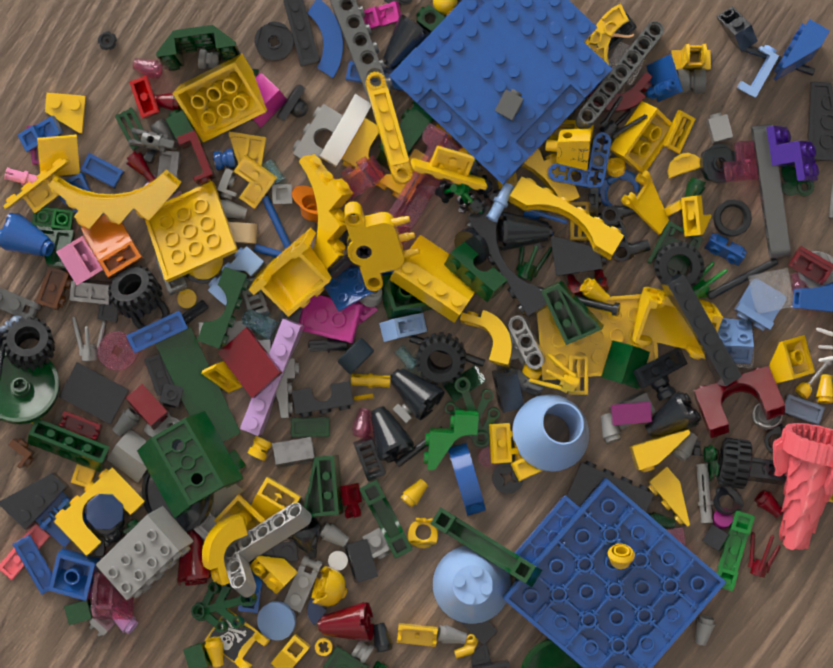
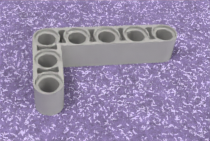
M293 503L249 530L247 536L230 543L224 554V564L232 588L243 597L253 595L256 590V583L249 562L306 527L312 519L310 512L300 503Z

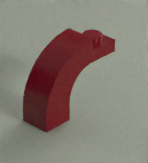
M646 72L631 90L616 94L603 112L609 113L619 96H623V99L614 113L625 112L636 107L646 97L640 91L645 92L652 84L649 81L652 76ZM599 84L596 87V89L585 99L586 102L590 99V97L594 94V92L598 89V87L601 84ZM593 101L595 106L601 107L598 101Z

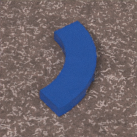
M316 0L307 12V15L316 22L323 36V54L317 68L333 79L342 60V32L331 9L322 0Z

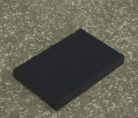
M77 362L59 397L111 424L129 389Z

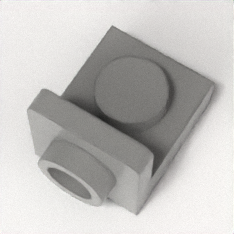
M225 168L217 190L221 192L220 196L231 200L232 197H238L237 193L228 190L229 187H233L236 177L233 176L234 172Z
M380 527L363 536V539L368 540L373 558L378 557V559H381L389 554L388 550L390 548Z

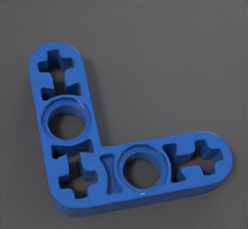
M598 133L593 138L587 170L555 163L548 168V178L551 181L589 189L593 187L600 188L604 183L611 147L610 136L607 133ZM604 137V141H607V144L602 146V151L606 152H594L595 149L599 150L600 143L597 140ZM595 156L603 158L604 163L602 166H596L593 163ZM557 167L559 172L565 173L566 169H569L566 175L567 180H564L565 175H558L555 178L554 173H551V171ZM591 168L602 170V173H597V179L600 182H597L595 185H593V181H590V178L594 177L595 171H591ZM578 171L581 174L580 181L574 182L570 177L571 172Z

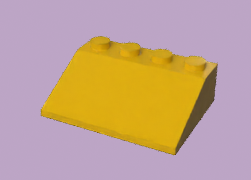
M243 54L180 84L172 93L203 142L267 111L253 70Z
M419 235L410 249L419 248L420 254L404 258L403 265L394 270L389 280L455 323L475 291L444 265L449 253L422 235Z

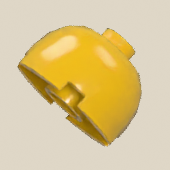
M324 566L320 570L323 573L320 579L316 577L311 598L315 599L312 601L314 604L329 607L334 606L341 599L345 598L347 588L345 579L339 571Z

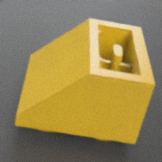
M266 477L251 506L267 520L289 505L298 503L302 496L272 478Z

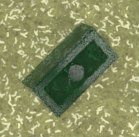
M476 365L460 375L469 378L471 384L469 391L487 381ZM461 380L459 385L465 386L466 381ZM455 381L444 385L453 402L463 397L462 393L456 390Z

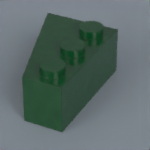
M339 455L315 457L308 491L305 496L304 508L310 512L312 517L343 514Z

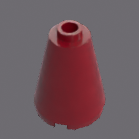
M195 530L187 531L186 533L194 542L189 546L191 548L190 551L179 558L177 584L181 586L182 582H185V586L205 584L207 579L212 578V570L203 567V539Z
M362 602L323 615L321 620L318 621V629L324 636L370 641L374 635V624H371L370 619L373 617L371 606L368 602Z

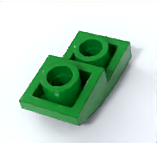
M44 207L37 213L33 212L32 223L35 226L71 230L73 211Z

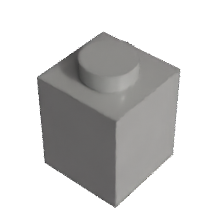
M720 112L710 115V119L706 121L712 144L731 139L733 134L727 114L722 115Z

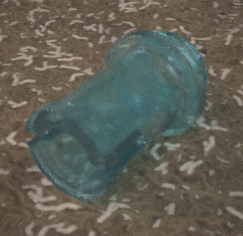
M270 159L262 166L277 176V179L274 181L276 185L285 176L276 166V161Z
M402 345L394 353L404 363V368H408L410 371L417 365L416 358L410 354L405 345Z

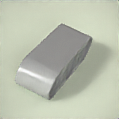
M516 315L510 319L509 329L527 365L532 369H538L544 364L545 356L527 319L522 315ZM515 319H520L523 322L522 329L514 328L513 322ZM523 337H529L532 340L530 347L523 346ZM537 354L541 359L540 364H532L530 360L531 355Z

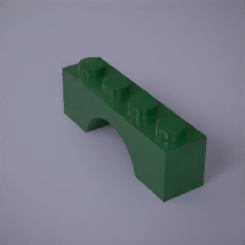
M224 266L218 286L221 287L226 295V309L218 319L203 323L197 341L219 349L222 346H226L229 335H226L229 327H233L236 317L233 316L236 309H240L243 298H240L243 290H247L250 282L247 279V274Z
M376 479L360 487L359 490L375 517L394 558L396 559L412 551L413 548L378 480Z

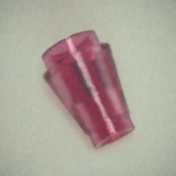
M135 58L133 69L154 79L160 78L163 65L159 63V60Z
M359 408L352 427L353 436L368 438V435L371 433V410Z

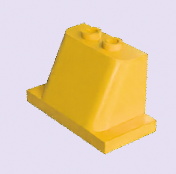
M309 228L256 275L248 289L253 295L261 289L288 317L299 307L304 308L307 306L313 295L316 297L320 295L325 289L324 286L331 280V275L310 246L316 232Z

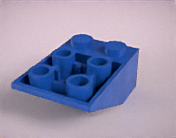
M809 19L806 25L802 23L792 42L784 52L782 59L776 66L774 72L777 74L773 80L777 81L812 60L830 30Z

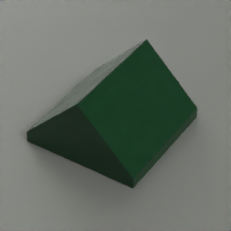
M612 340L601 378L639 389V383L633 371L647 364L650 352L633 345Z

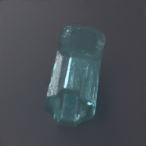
M251 309L242 315L243 325L270 340L280 324L266 315L262 316Z

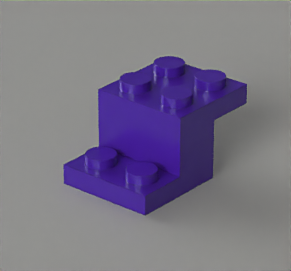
M766 127L772 166L784 167L795 165L798 181H817L819 168L815 164L816 148L812 145V142H789L791 141V134L787 127Z

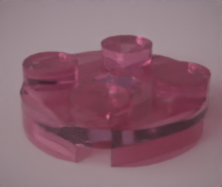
M115 331L108 333L100 341L98 357L107 368L116 371L124 370L134 362L137 353L133 352L126 337L128 334ZM115 345L123 349L119 357L111 352L114 350Z

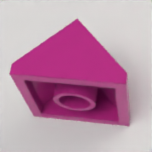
M262 73L256 77V81L267 111L252 119L260 128L287 101L283 93Z

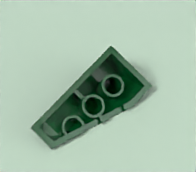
M392 274L382 276L383 305L388 320L432 309L390 281L389 279Z

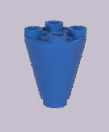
M19 213L8 214L3 229L0 230V246L2 249L37 256L51 255L54 250V242L25 216Z

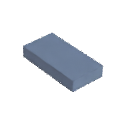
M787 394L784 403L785 414L815 425L820 424L825 410L824 406Z

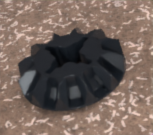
M510 462L497 466L492 476L495 488L505 494L516 492L523 484V480L518 481ZM512 470L511 477L516 482L508 481L503 486L505 479L500 474L507 475Z

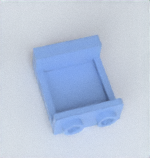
M768 45L758 48V51L766 54L767 58L752 85L750 86L740 81L737 89L755 98L779 55L775 54L777 50Z

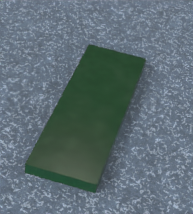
M191 327L156 343L155 346L174 385L183 388L181 400L188 415L192 416L205 411L223 442L240 434L239 427L219 386L201 374L202 370L209 367V364Z

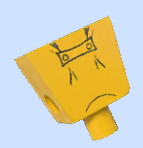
M562 129L559 132L558 140L547 139L546 151L557 152L556 162L558 164L587 170L592 129Z

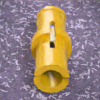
M373 373L351 374V386L390 388L391 375H373Z

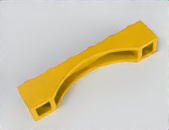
M521 176L510 194L509 202L524 211L545 210L568 218L584 232L593 251L611 260L624 237L619 229L605 225L602 219L591 217L583 208H576L567 199L553 195L550 189L546 187L541 188L531 178Z

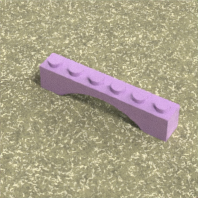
M287 318L282 319L269 352L270 357L282 371V374L257 397L251 399L240 429L257 436L263 434L280 381L305 327L304 325Z

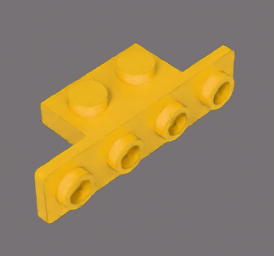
M437 146L430 163L412 158L410 161L417 173H428L437 179H449L458 185L463 183L475 190H486L487 188L485 179L469 174L475 160L474 156Z
M62 158L52 164V169L48 172L46 170L42 171L36 176L37 180L32 184L31 182L25 184L21 188L22 192L17 196L13 194L5 200L7 203L3 207L9 210L24 199L34 213L39 212L58 197L51 191L48 185L55 178V174L67 166L70 161L68 159L62 160Z

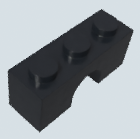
M351 382L330 384L331 396L323 402L315 399L312 388L292 391L295 414L306 417L312 416V411L319 410L320 414L331 412V408L339 407V411L351 409L350 405L354 404Z

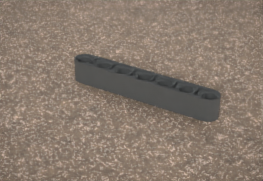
M652 21L646 26L613 68L612 72L586 102L575 119L578 128L589 129L653 49L664 33V27L660 22ZM650 30L655 31L657 35L651 34ZM638 44L644 45L646 49H641ZM627 58L633 59L635 64L629 63ZM616 73H621L624 78H619ZM604 87H610L613 92H607ZM593 101H598L601 107L595 106ZM582 116H588L590 121L583 120Z
M772 124L751 126V136L770 259L790 257L791 250L779 167L772 166L766 127L772 126Z

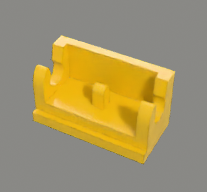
M399 623L397 643L436 647L438 627Z

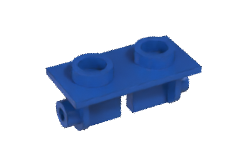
M712 233L704 248L709 250L711 254L726 259L730 264L739 266L747 252L744 250V247L734 242H731L728 247L726 244L729 239L718 233L716 235Z

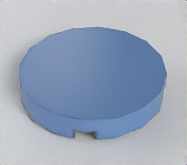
M271 601L264 605L257 617V624L261 633L275 641L289 637L294 631L297 622L294 611L289 608V605L280 601Z

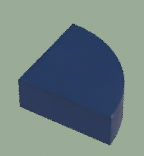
M312 598L308 604V617L312 624L315 625L327 609L314 604L312 601L315 599Z

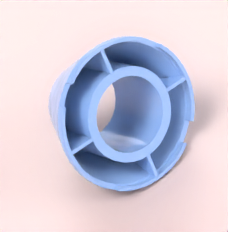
M554 394L536 396L519 409L513 422V440L516 443L519 454L526 462L537 469L550 472L567 469L582 458L588 447L589 426L580 408L565 397ZM545 414L557 415L566 422L569 428L568 442H557L547 435L543 426Z

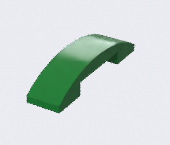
M737 510L729 527L728 534L730 536L723 546L716 572L726 581L722 588L729 591L734 590L744 548L755 516Z

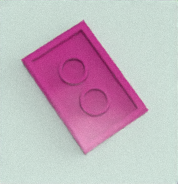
M313 295L310 298L309 304L302 308L299 323L305 326L303 331L354 343L363 305L354 303L339 312L330 297L322 295L316 297Z

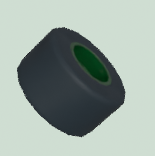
M360 338L337 362L349 374H352L374 353V349L363 338Z

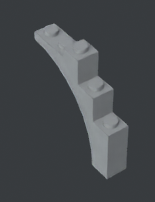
M235 321L233 327H229L226 335H229L227 344L246 327L251 330V325H247V321ZM199 323V333L203 323ZM258 340L269 354L273 345L271 340ZM295 359L289 360L276 392L281 418H290L289 414H293V402H289V394H292V382H288V379L296 378V374H299V362L295 363Z

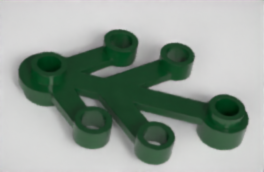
M460 376L455 380L456 390L462 393L467 410L478 411L479 413L477 435L467 436L472 438L475 446L480 448L486 447L490 443L489 424H493L500 415L497 407H490L488 409V418L483 427L481 426L480 418L489 401L493 399V392L490 389H484L481 394L482 398L475 409L469 391L471 386L470 380L466 376ZM461 380L466 381V385L460 386L459 382ZM486 392L491 393V397L485 398L484 394ZM453 401L446 402L444 406L445 412L448 414H455V410H463L457 407ZM453 405L454 409L448 410L447 406ZM492 410L497 411V415L491 416L490 412ZM480 434L485 436L483 440L478 439Z
M211 582L208 585V591L202 602H197L193 605L191 614L198 621H208L215 627L217 632H226L229 625L227 621L218 620L211 614L213 612L219 613L228 620L232 627L242 628L245 623L244 618L235 616L227 609L239 605L253 606L257 601V595L255 593L251 595L250 601L249 597H243L241 594L239 597L226 600L230 590L234 588L230 584H226L222 588L220 584ZM220 593L215 603L210 605L214 594Z

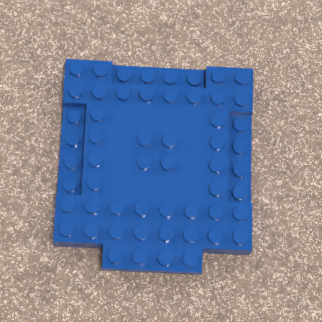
M462 0L431 34L400 63L389 77L504 185L612 72V68L585 43L597 29V26L569 0ZM511 89L522 94L521 98L524 99L513 122L495 112L505 90L511 91Z
M605 478L580 507L564 495L515 551L517 555L543 571L533 587L517 579L502 597L583 668H652L725 585L726 581ZM615 544H626L635 552V558L629 567L617 569L611 565L609 560V548Z

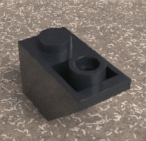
M733 6L716 16L732 43L741 52L758 42L752 25Z

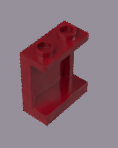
M193 130L176 137L183 149L193 145L203 170L202 174L193 177L194 181L198 185H203L216 178L198 133Z

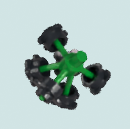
M476 160L473 162L469 172L470 175L476 176L479 171H483L479 168L480 164ZM482 175L487 188L486 190L479 189L476 191L479 195H484V198H488L493 185L487 179V175ZM446 180L440 181V186L435 189V195L439 196L443 203H448L454 194L460 195L457 198L460 213H465L469 210V216L473 212L477 215L482 213V209L485 208L482 204L486 200L482 201L479 197L474 200L475 195L468 193L469 190H472L469 185L463 183L461 185L450 184Z

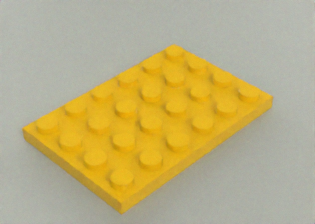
M641 294L609 297L606 303L614 305L617 302L621 304L618 317L612 316V312L587 307L604 326L602 330L568 345L565 344L549 308L546 307L538 312L539 346L545 356V362L541 366L542 381L556 380V378L547 374L546 370H550L562 377L564 374L568 375L548 358L547 354H551L567 368L569 355H589L588 377L601 376L612 340L649 351L647 363L658 358L657 342L652 341L651 345L641 347L636 345L632 338ZM573 359V373H575V374H576V359ZM584 359L580 361V378L584 377Z

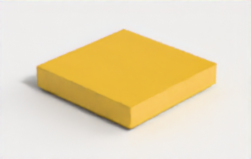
M77 135L37 138L40 173L44 170L48 172L53 168L52 164L60 158L62 160L68 159L70 163L55 175L62 176L80 173Z

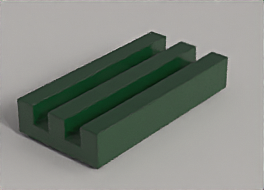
M132 107L115 115L128 142L132 139L121 120L122 117L125 118L130 130H132L134 127L128 117V114L131 113L138 128L144 130ZM132 133L135 140L141 142L139 136ZM130 145L133 151L140 148L137 146Z

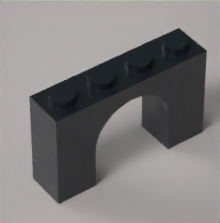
M587 460L585 464L580 462L566 494L579 507L587 500L591 491L607 478L645 512L647 511L654 495L650 493L648 487L642 484L636 487L632 485V480L623 476L620 480L614 477V472L605 468L603 472L595 469L597 465Z

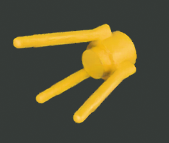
M547 354L548 358L568 374H564L562 377L550 370H546L547 374L560 380V385L562 386L532 378L529 379V382L561 390L565 393L568 391L573 393L580 379L576 378L575 373L570 371L551 354Z

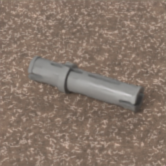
M696 464L699 502L697 504L700 506L701 523L713 522L711 506L713 501H711L708 464ZM704 495H705V499H706V511H705Z

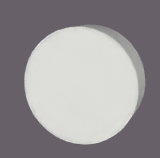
M343 551L332 552L328 559L329 566L337 571L344 569L348 563L347 555Z

